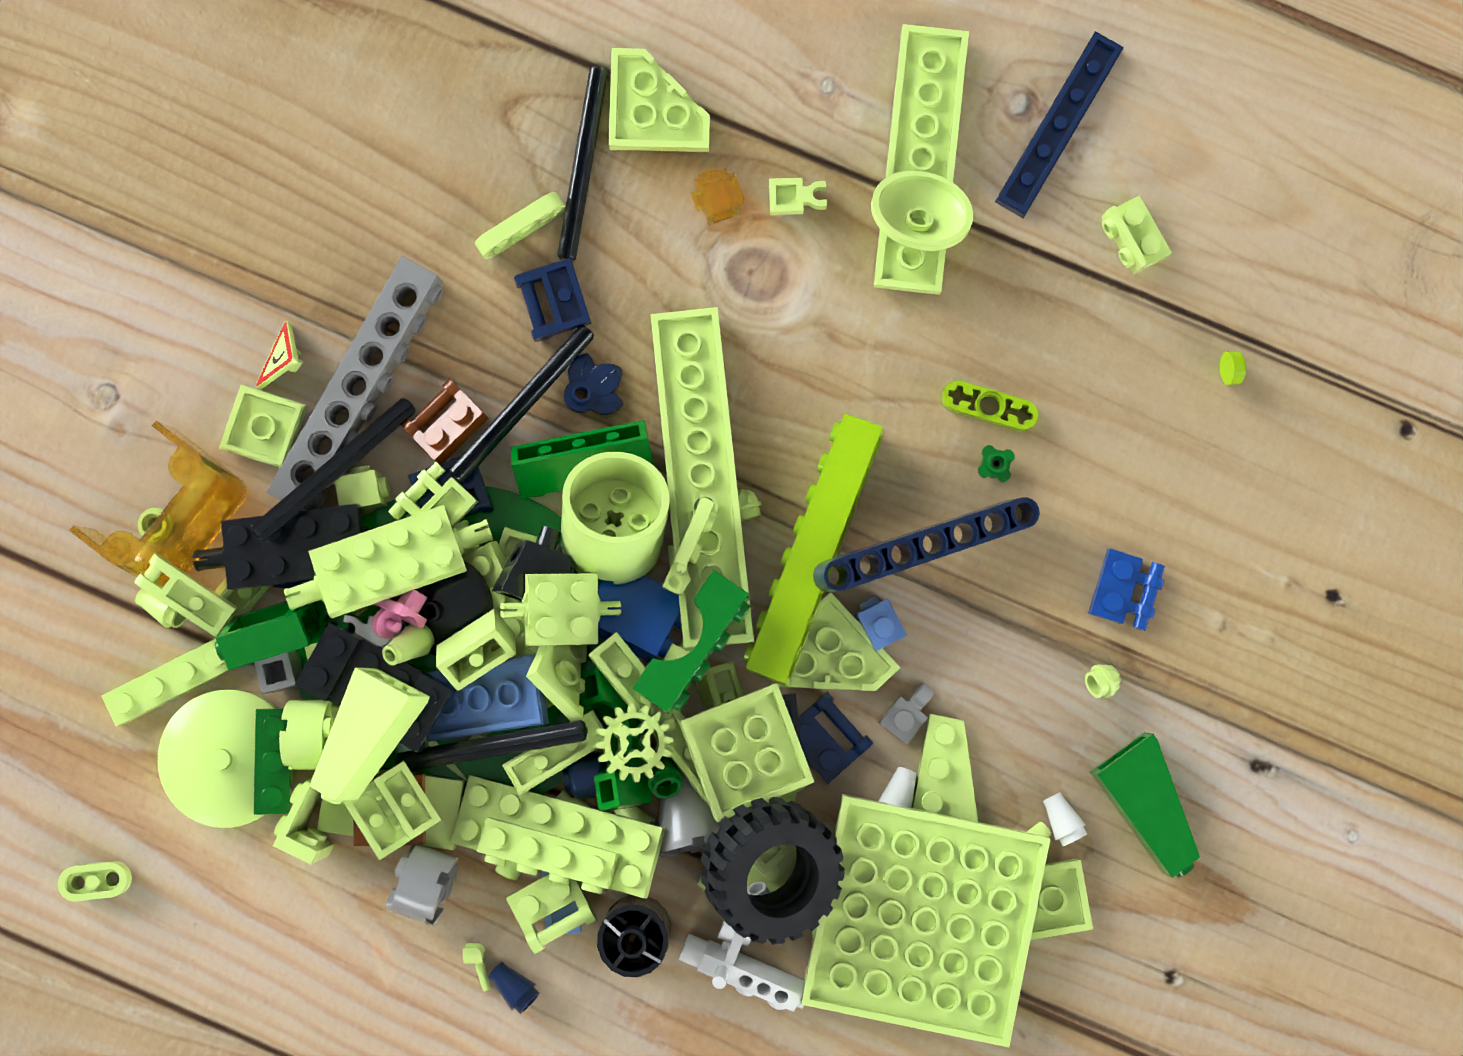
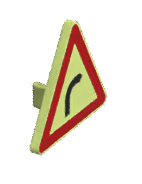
M284 322L258 378L256 388L263 389L288 370L296 373L302 365L303 361L298 359L301 352L296 349L292 323Z

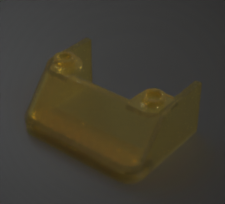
M155 421L152 427L178 446L169 459L168 469L171 476L183 486L142 538L138 539L135 535L126 531L113 532L106 538L97 530L73 525L69 529L72 534L107 561L136 577L141 572H146L151 565L149 560L154 553L161 554L175 566L188 573L194 565L193 561L199 559L193 558L194 550L207 549L222 530L221 521L229 520L247 495V488L242 479L177 429ZM162 573L157 582L164 587L170 577Z

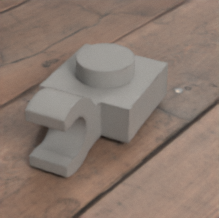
M922 683L909 701L899 696L879 723L904 743L908 744L928 718L920 710L927 704L935 692Z

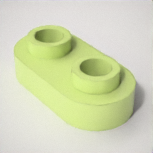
M120 861L76 865L67 868L61 873L58 879V890L63 898L74 902L112 898L128 890L132 882V874L129 867ZM113 872L119 876L117 884L111 881V874ZM78 876H81L85 881L83 888L77 885Z

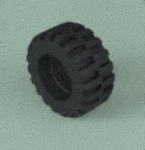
M777 797L770 798L768 803L763 798L752 800V806L748 808L742 804L733 809L735 815L729 819L724 816L718 823L721 827L716 834L711 832L706 841L710 845L709 851L704 850L701 858V863L706 868L700 872L701 883L706 887L704 892L708 901L737 934L743 938L749 937L753 942L760 944L766 943L767 939L772 945L783 944L787 937L794 941L803 937L802 932L809 928L813 931L820 925L817 921L823 915L827 917L833 909L831 903L833 899L838 900L842 890L838 885V881H843L845 868L840 864L844 857L841 848L836 844L837 839L832 831L800 804L794 801L786 802L783 798ZM783 844L795 845L797 852L795 868L785 884L768 894H748V875L755 861L764 852L775 846Z

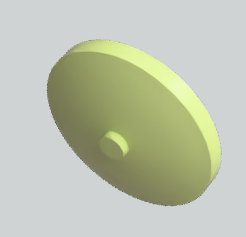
M227 689L211 691L187 702L171 718L159 744L158 772L161 784L168 798L188 818L211 827L232 828L254 822L267 815H254L256 709H278L268 699L245 690ZM291 770L290 788L295 779L297 770Z

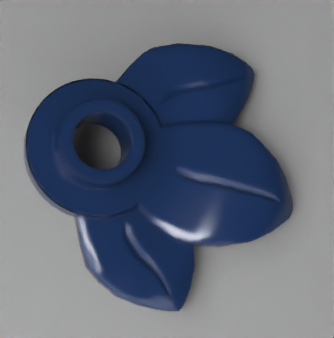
M588 353L578 356L568 369L570 383L566 386L563 395L566 406L577 413H585L592 410L600 415H609L619 410L623 406V402L614 391L621 382V367L614 364L595 366ZM583 391L587 397L579 399L575 396V392Z

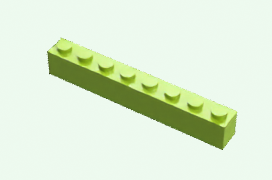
M845 413L841 423L837 421L834 423L829 441H832L833 444L829 454L825 452L822 454L817 468V472H820L821 475L817 485L811 484L806 495L805 503L809 504L805 516L799 515L794 526L793 534L797 535L793 547H787L783 554L781 566L785 568L780 580L775 578L771 585L768 597L772 601L768 611L763 610L757 621L756 630L760 631L755 644L750 642L746 649L743 662L747 663L746 670L749 673L788 687L824 593L814 583V569L821 562L838 557L884 437L883 426ZM831 567L828 571V579L830 578L833 567Z

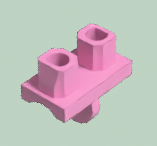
M411 590L374 603L373 605L380 607L381 610L373 616V632L381 638H392L401 630V620L423 629L427 619L419 615V612L427 597L416 590Z

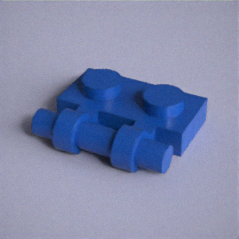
M1107 549L1088 614L1123 624L1128 612L1136 615L1132 627L1146 631L1149 619H1153L1156 609L1153 608L1157 592L1162 590L1164 584L1162 575L1165 566L1152 562L1149 573L1144 574L1139 572L1143 561L1142 558L1114 549ZM1136 583L1145 586L1139 604L1130 601Z

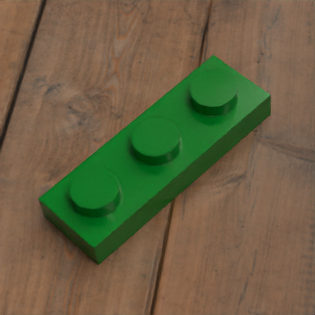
M284 708L256 709L254 815L289 814L291 770L288 769L289 766H284L282 763L279 744L280 731H286L288 720H281Z

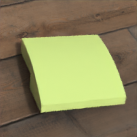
M404 761L369 783L358 800L342 801L379 861L441 821Z

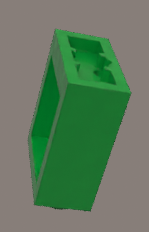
M287 601L234 616L216 637L215 648L218 657L222 661L225 660L228 670L309 646L320 629V616L315 603L313 602L291 611Z

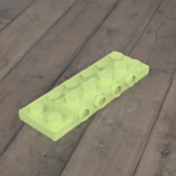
M469 775L450 843L486 854L484 861L505 866L506 860L518 863L517 871L537 875L539 869L550 873L549 880L569 885L570 879L581 881V889L602 894V890L605 888L641 898H648L666 828L531 791H526L519 795L513 786Z

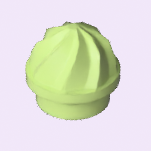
M745 489L738 490L741 522L761 516L759 507L762 506V503L758 500L755 493Z
M1097 664L1085 675L1087 689L1095 698H1109L1120 688V674L1112 665Z

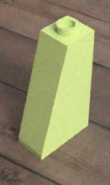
M355 668L309 786L322 793L321 798L333 804H341L342 801L358 800L424 709L430 696L376 668Z

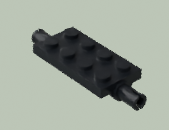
M359 504L300 511L264 542L259 540L250 529L262 516L221 521L223 547L194 550L193 558H199L202 561H193V564L198 572L225 567L228 590L314 580L316 574L308 551L375 528L369 529L367 525H364L361 505Z

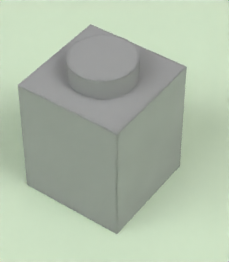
M290 651L254 662L262 694L275 693L297 687L295 683L303 670L299 651Z

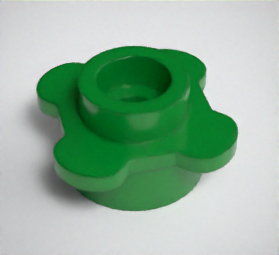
M992 445L985 446L981 451L983 459L981 466L978 467V474L982 478L990 477L997 478L1000 482L1008 481L1011 477L1009 471L1010 464L1015 459L1013 451L1010 449L1004 451L997 450ZM994 461H998V462H999V466H998V467H995V466L993 465V462H994Z

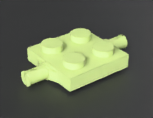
M598 573L525 574V594L522 603L502 602L500 609H514V611H500L502 618L522 617L525 625V645L598 644V622L600 615L619 616L621 609H608V607H621L620 601H600L598 595Z

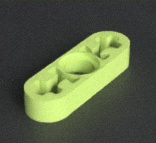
M557 192L548 193L482 234L475 241V245L484 259L492 258L557 218L564 212L566 206Z

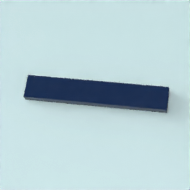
M1096 31L1094 32L996 198L995 203L1021 218L1025 217L1124 48L1123 46Z

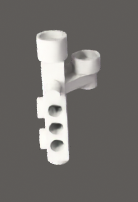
M723 921L717 937L723 940L722 945L712 940L706 941L690 933L688 934L678 960L696 967L699 972L713 977L712 984L715 988L723 989L727 983L734 986L742 995H755L767 1000L768 1004L777 1010L788 1009L794 1012L796 1007L801 1009L804 1007V1005H801L805 980L740 953L741 945L748 947L751 939L749 937L743 938L737 934L725 921Z

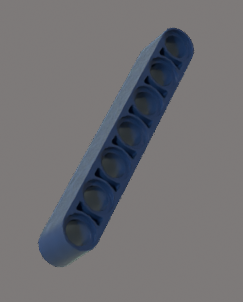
M1028 497L1006 500L823 561L814 569L813 580L815 585L822 591H844L1035 525L1039 519V507L1033 499ZM1017 506L1022 512L1020 521L1015 517V508ZM986 516L992 521L990 532L984 524ZM956 526H958L962 531V538L960 542H958L954 537V529ZM925 536H928L932 542L929 553L923 547ZM894 546L898 547L901 552V559L898 563L893 560L891 554ZM863 556L870 562V570L867 574H864L860 569V561ZM831 567L837 569L839 573V579L835 585L830 583L828 579V571Z

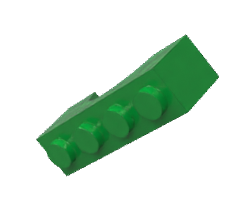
M715 570L712 571L693 599L703 620L702 634L697 645L687 655L675 660L652 658L632 687L635 692L669 715L674 709L679 712L691 695L687 692V689L695 679L698 682L702 680L711 666L707 662L708 658L714 650L719 653L731 637L727 633L734 620L740 623L751 607L747 603L749 593Z
M597 666L581 672L580 678L585 680V692L581 693L584 708L590 711L594 710L603 722L605 716L612 719L616 718L614 709L620 707L624 714L627 713L628 705ZM631 718L621 723L631 729L637 728L641 721ZM612 733L611 751L615 755L614 753L618 750V739ZM641 734L627 736L626 740H628L629 745L626 752H629L631 749L640 750L642 746L639 745L638 741L641 738ZM634 757L624 765L638 767L646 762L639 757ZM608 761L604 769L594 776L599 811L633 808L653 802L652 792L648 787V777L644 772L640 773L639 782L633 781L631 773H628L623 781L619 779L620 770L616 769L611 774L606 771L610 765Z

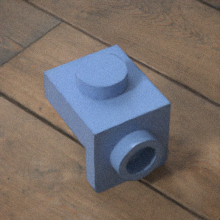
M876 596L859 605L862 612L856 614L855 617L860 621L875 651L907 636L889 599L880 602Z

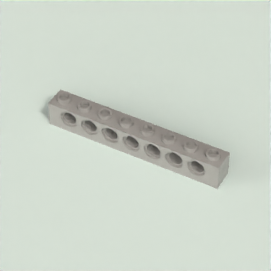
M401 256L266 493L279 500L285 498L303 482L302 475L306 469L311 467L315 471L359 435L358 432L364 421L369 422L377 408L375 402L381 392L385 393L389 389L394 378L392 372L397 363H403L410 351L408 344L413 335L419 334L425 326L427 320L425 314L431 304L436 305L442 296L443 287L441 286L443 281L437 274ZM409 293H415L417 295L415 303L412 306L403 307L402 300L404 296ZM392 322H399L400 329L398 333L394 336H386L387 326ZM375 351H382V361L378 365L370 366L369 358L371 354ZM359 380H365V391L360 395H353V385ZM343 409H348V421L342 425H337V413ZM330 438L332 440V449L327 454L321 455L319 451L320 443L324 439ZM325 491L303 510L321 508L327 496Z

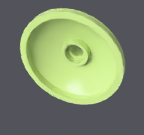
M903 171L890 175L878 184L871 201L872 215L879 228L895 242L916 250L934 251L950 248L967 236L973 222L972 205L965 193L946 178L929 172Z

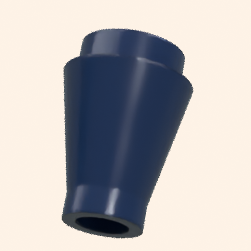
M504 962L498 964L488 976L511 1011L515 1009L518 1013L522 1014L540 994L535 988L536 984L509 968Z

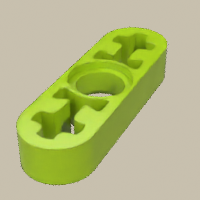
M952 381L946 385L941 393V402L946 410L1017 432L1029 430L1038 420V409L1031 401L965 381ZM956 388L962 390L961 395L970 399L973 397V392L978 393L973 404V411L968 409L971 402L961 400L958 405L953 404V398L948 396V392L953 393ZM992 397L998 402L999 409L996 414L986 415L982 412L980 402L983 398ZM1006 402H1009L1011 405L1007 410L1018 412L1023 407L1026 409L1025 414L1030 416V420H1025L1022 424H1019L1018 417L1015 415L1007 414L1005 420L1000 417L1006 409Z

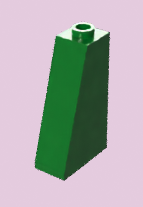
M1144 732L1090 771V773L1162 873L1171 878L1175 876L1179 878L1194 868L1193 863L1200 858L1158 739L1154 734Z

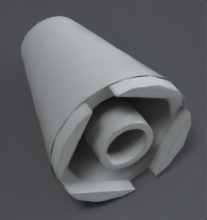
M679 769L678 771L683 778L679 793L668 799L659 798L658 826L666 828L659 852L661 857L680 855L679 852L690 851L691 853L709 850L710 845L706 841L711 832L716 834L721 828L718 825L719 822L715 821L711 809Z

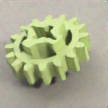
M628 704L627 713L625 714L620 707L615 708L616 718L612 719L605 716L603 720L608 725L607 728L596 730V733L603 736V741L595 743L594 746L604 750V754L598 758V761H609L610 765L606 771L611 774L616 769L620 770L619 779L623 781L628 773H631L634 782H639L640 773L643 772L648 778H652L653 771L651 768L655 766L663 770L665 766L660 761L661 757H671L672 754L665 749V744L673 742V738L664 737L663 733L670 727L669 724L659 725L658 720L661 714L656 712L649 716V706L643 705L640 712H636L635 705ZM631 718L643 720L637 728L631 729L621 723ZM655 732L657 738L656 751L650 747V735ZM612 733L618 739V750L614 753L615 755H613L610 746ZM641 734V738L638 741L639 745L642 746L640 750L631 749L629 752H626L629 745L628 740H626L627 736ZM634 757H639L646 762L638 767L624 765Z

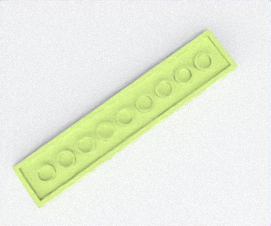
M718 307L651 314L675 556L700 499L704 497L715 502L711 511L717 513L710 532L702 531L697 543L703 545L696 564L688 563L687 571L691 581L682 596L679 595L684 649H693L701 637L703 629L702 615L693 599L713 570L749 593ZM751 608L740 623L734 620L727 631L731 637L726 645L754 642Z

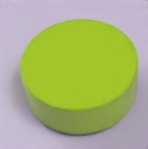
M1240 351L1224 352L1220 358L1219 365L1223 383L1225 385L1241 384L1246 376V361Z

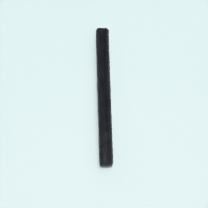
M592 66L589 69L558 248V257L561 260L571 258V261H575L577 256L608 76L607 70L603 67Z
M580 325L450 468V474L457 481L465 482L594 338V334L589 328Z
M401 398L257 520L250 528L253 534L259 540L267 541L415 414L416 410L412 403L405 398Z
M578 720L425 747L420 752L411 750L398 753L395 765L404 761L409 770L414 771L577 743L587 739L588 728L584 721Z

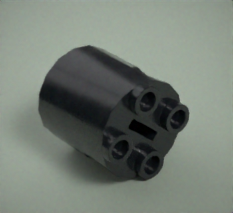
M629 894L613 904L600 926L597 937V948L602 961L607 967L623 977H641L655 970L662 963L671 938V920L667 911L657 900L649 896L648 898H641ZM631 933H635L637 936L630 942L628 940Z

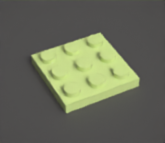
M777 683L678 721L716 822L721 821L724 816L729 818L735 815L733 809L742 804L748 808L752 806V800L763 798L768 802L772 797H780L814 782Z

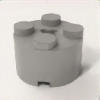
M412 845L407 857H401L397 865L395 877L399 878L397 888H393L389 894L386 909L434 926L444 910L438 907V905H442L445 898H449L458 870V863H456L458 858L422 845Z

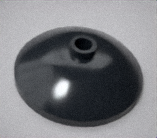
M465 560L463 561L467 569L466 572L414 589L427 597L419 615L427 619L425 625L434 636V645L429 653L435 656L438 644L494 609L492 595L487 582L481 573ZM433 607L436 609V616L433 612Z

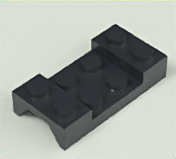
M329 622L295 685L324 701H330L340 707L355 668H376L430 696L424 709L399 742L415 752L423 751L431 729L442 709L455 694L456 689L407 661L394 666L389 665L383 658V648L338 623Z

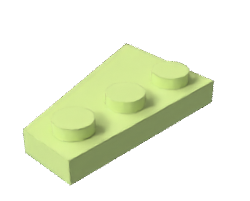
M928 714L912 809L978 822L964 720Z

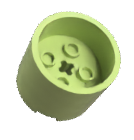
M604 452L588 457L569 473L562 495L561 547L564 554L572 557L571 566L578 573H598V579L613 581L614 584H623L639 579L655 566L663 548L670 503L667 483L658 469L645 459L633 454Z

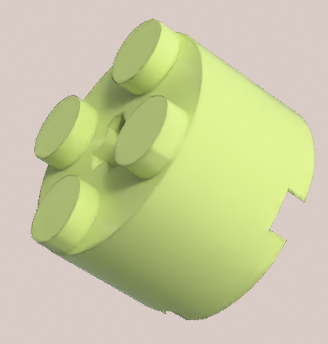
M289 700L286 703L281 720H288L286 731H280L279 737L280 755L284 766H289V770H316L340 708L339 706L324 700Z

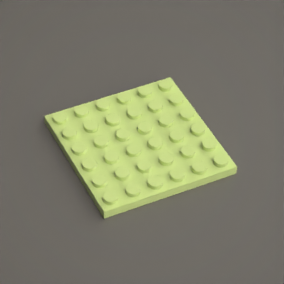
M842 794L834 834L837 839L836 844L841 848L844 857L843 861L840 862L845 868L843 881H838V885L842 890L838 900L833 899L831 903L833 909L827 917L823 915L817 921L820 925L815 928L801 1005L1009 1048L1050 838L1039 834Z

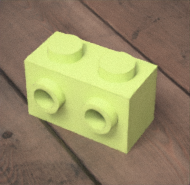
M493 609L436 646V667L453 687L459 691L516 654L515 634L496 610Z

